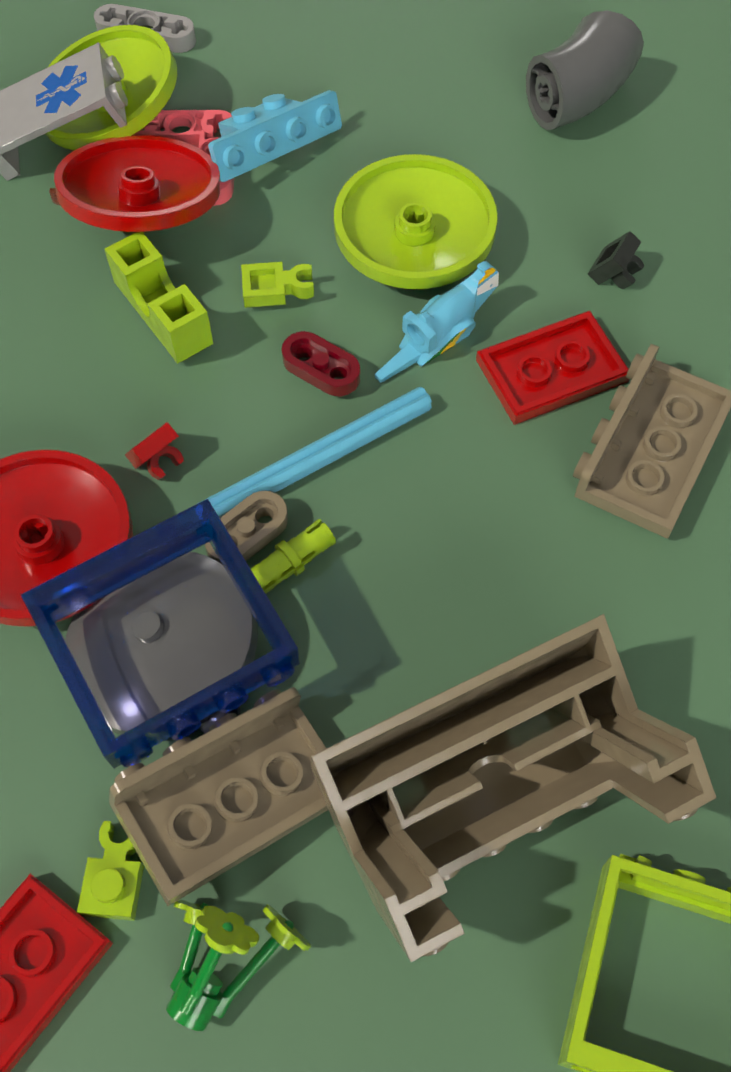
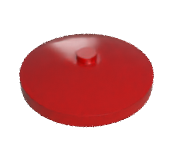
M133 135L99 140L74 150L58 164L54 173V184L60 206L75 219L107 230L146 232L183 225L209 211L219 198L220 172L217 164L212 161L211 156L192 144L160 136Z
M32 450L0 459L1 624L25 627L41 626L76 615L91 606L109 588L125 567L133 538L131 514L119 485L106 470L95 462L80 455L59 450Z

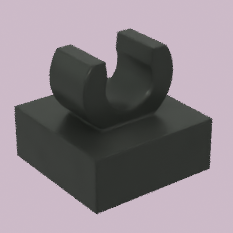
M629 231L606 245L591 267L588 275L598 285L610 278L621 289L634 284L636 280L631 275L642 270L644 267L642 260L634 255L641 241Z

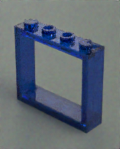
M208 499L21 594L99 749L113 769L120 765L129 767L142 762L153 753L152 747L170 737L173 740H178L190 735L201 726L200 720L218 710L221 713H227L238 708L249 698L248 693L264 684H267L268 687H273L284 682L295 672L294 667L300 664L298 647ZM210 542L273 651L116 737L56 622Z

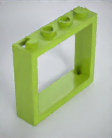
M620 854L619 857L612 855L606 861L601 870L558 1065L578 1072H673L585 1041L618 888L731 924V887H727L725 891L706 885L705 877L687 870L676 869L671 874L651 867L652 861L641 855L637 858Z

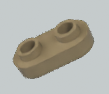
M271 491L255 492L215 521L207 529L204 536L208 557L218 561L226 568L238 567L249 560L285 530L288 524V514L283 498ZM263 516H269L273 518L268 523L258 522V520ZM233 543L237 545L232 551L222 550L226 544Z

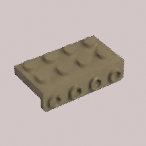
M651 343L644 356L638 353L635 355L626 375V378L631 379L628 387L626 388L622 385L618 387L609 406V410L614 412L610 421L602 418L591 440V443L596 444L592 455L585 451L583 452L573 473V477L579 479L574 497L668 539L731 408V391L656 360L660 347Z
M295 687L282 693L279 689L272 690L259 698L251 710L239 716L236 713L227 714L211 725L209 728L210 732L193 741L190 737L180 739L163 752V757L146 766L143 763L131 765L115 777V783L109 789V804L167 906H170L328 811V807L311 770V756L327 748L298 706L301 695Z

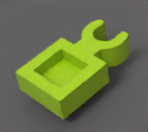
M282 261L241 265L245 308L286 305L285 295H293L300 299L314 297L313 282H301L303 280H313L312 265L298 264L291 270L283 271Z
M104 821L99 830V841L105 849L103 858H87L77 913L87 917L135 921L144 865L141 862L130 861L131 855L136 852L130 839L127 838L122 843H114L113 834L115 826L111 821Z

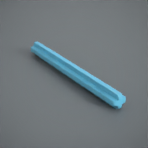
M417 387L195 505L198 519L205 528H209L210 525L249 495L258 491L276 493L426 413L432 408L430 395L427 394L423 387Z

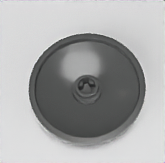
M169 550L146 554L128 561L109 588L91 606L74 615L71 620L63 650L64 673L71 694L80 707L101 726L122 736L135 739H161L196 728L231 701L251 669L258 641V625L253 604L235 575L224 565L206 555L183 550Z

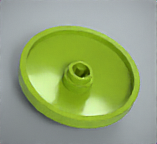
M139 25L113 26L93 32L62 51L48 67L96 43H100L108 56L114 55L117 58L124 72L121 84L128 100V105L125 107L127 125L120 128L102 106L45 133V135L60 147L76 150L99 140L132 136L148 125L161 112L170 99L177 80L176 60L167 42L159 33Z
M408 154L376 161L359 170L345 183L339 192L334 206L335 237L339 249L347 261L365 276L382 284L397 288L429 289L444 286L464 278L486 259L492 249L496 235L497 208L494 198L484 182L462 165L436 156Z

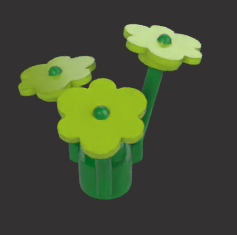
M178 900L173 906L186 911L183 921L192 924V928L179 970L170 985L174 993L166 1006V1011L169 1016L181 1025L195 1031H204L213 1016L218 1018L224 1017L232 1000L280 945L290 950L296 944L303 951H308L311 948V944L297 931L291 920H286L272 906L267 904L262 911L271 920L265 927L271 937L223 992H220L223 983L213 974V971L222 953L232 954L236 952L241 955L247 954L250 947L257 945L259 934L252 927L245 925L244 919L236 913H225L222 909L209 906L207 903L198 905ZM205 933V941L211 948L201 968L194 967L192 970L202 935Z

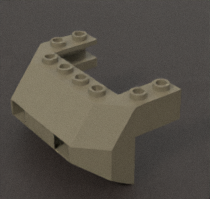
M604 614L311 756V770L339 835L378 914L411 962L422 956H431L439 953L450 941L465 934L461 923L440 899V896L448 892L443 881L453 878L458 874L460 868L481 857L497 855L513 840L527 833H536L546 829L555 818L573 809H582L592 805L599 795L613 788L668 824L693 816L699 807L717 798L696 737L638 709Z

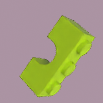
M136 232L104 249L114 283L177 364L214 344L208 312L185 284L177 288L174 287L167 274L163 256L143 232Z

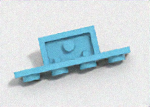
M328 90L303 102L287 99L284 94H273L263 98V104L256 107H243L234 110L231 113L232 117L218 123L221 138L211 141L208 145L211 159L219 168L220 181L226 182L341 129L342 122L336 92Z

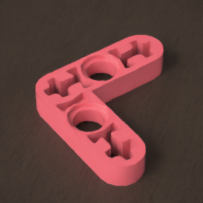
M161 110L148 125L134 135L160 136L192 144L210 155L209 143L219 138L215 137L214 134L219 129L218 123L232 117V115L224 110ZM180 126H187L190 128L188 131L184 133H175L172 131L174 128ZM234 178L226 182L220 181V194L214 206L222 205L232 198Z

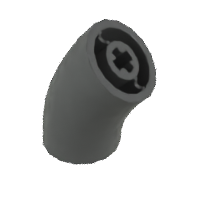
M608 10L593 12L583 17L574 33L564 43L555 49L532 58L526 73V94L533 117L540 127L552 130L573 123L605 104L619 90L635 69L642 55L644 41L637 25L620 13Z

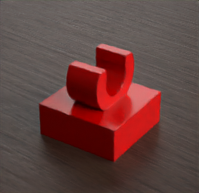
M168 422L125 454L135 469L147 461L148 472L157 480L166 475L158 464L160 456L169 457L175 466L184 461L182 453L177 448L167 446L179 437Z

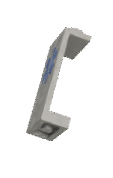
M96 43L0 91V174L7 181L20 175L18 146L103 106L120 128L127 125L125 107L128 105V100L121 84L124 72L117 58L114 55L108 56L100 43Z

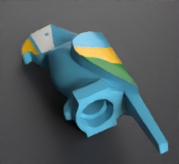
M483 261L477 265L478 269L463 282L443 295H436L430 299L420 313L414 314L412 311L406 313L403 316L402 331L405 333V336L399 345L401 350L375 373V378L382 383L414 363L422 367L468 337L476 325L473 319L476 311L498 286L499 272L487 261Z

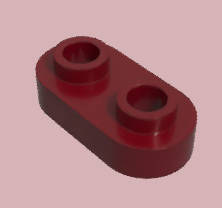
M296 332L284 340L282 344L283 364L290 373L332 396H345L357 389L360 383V364L352 354L311 332ZM302 357L310 358L306 361L299 360ZM335 377H343V379H334V378H335Z

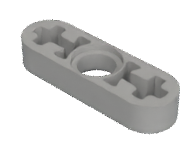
M106 4L100 6L94 12L97 31L119 25L153 27L151 28L152 30L159 33L165 39L170 50L174 53L187 52L196 44L194 24L189 18L118 4Z

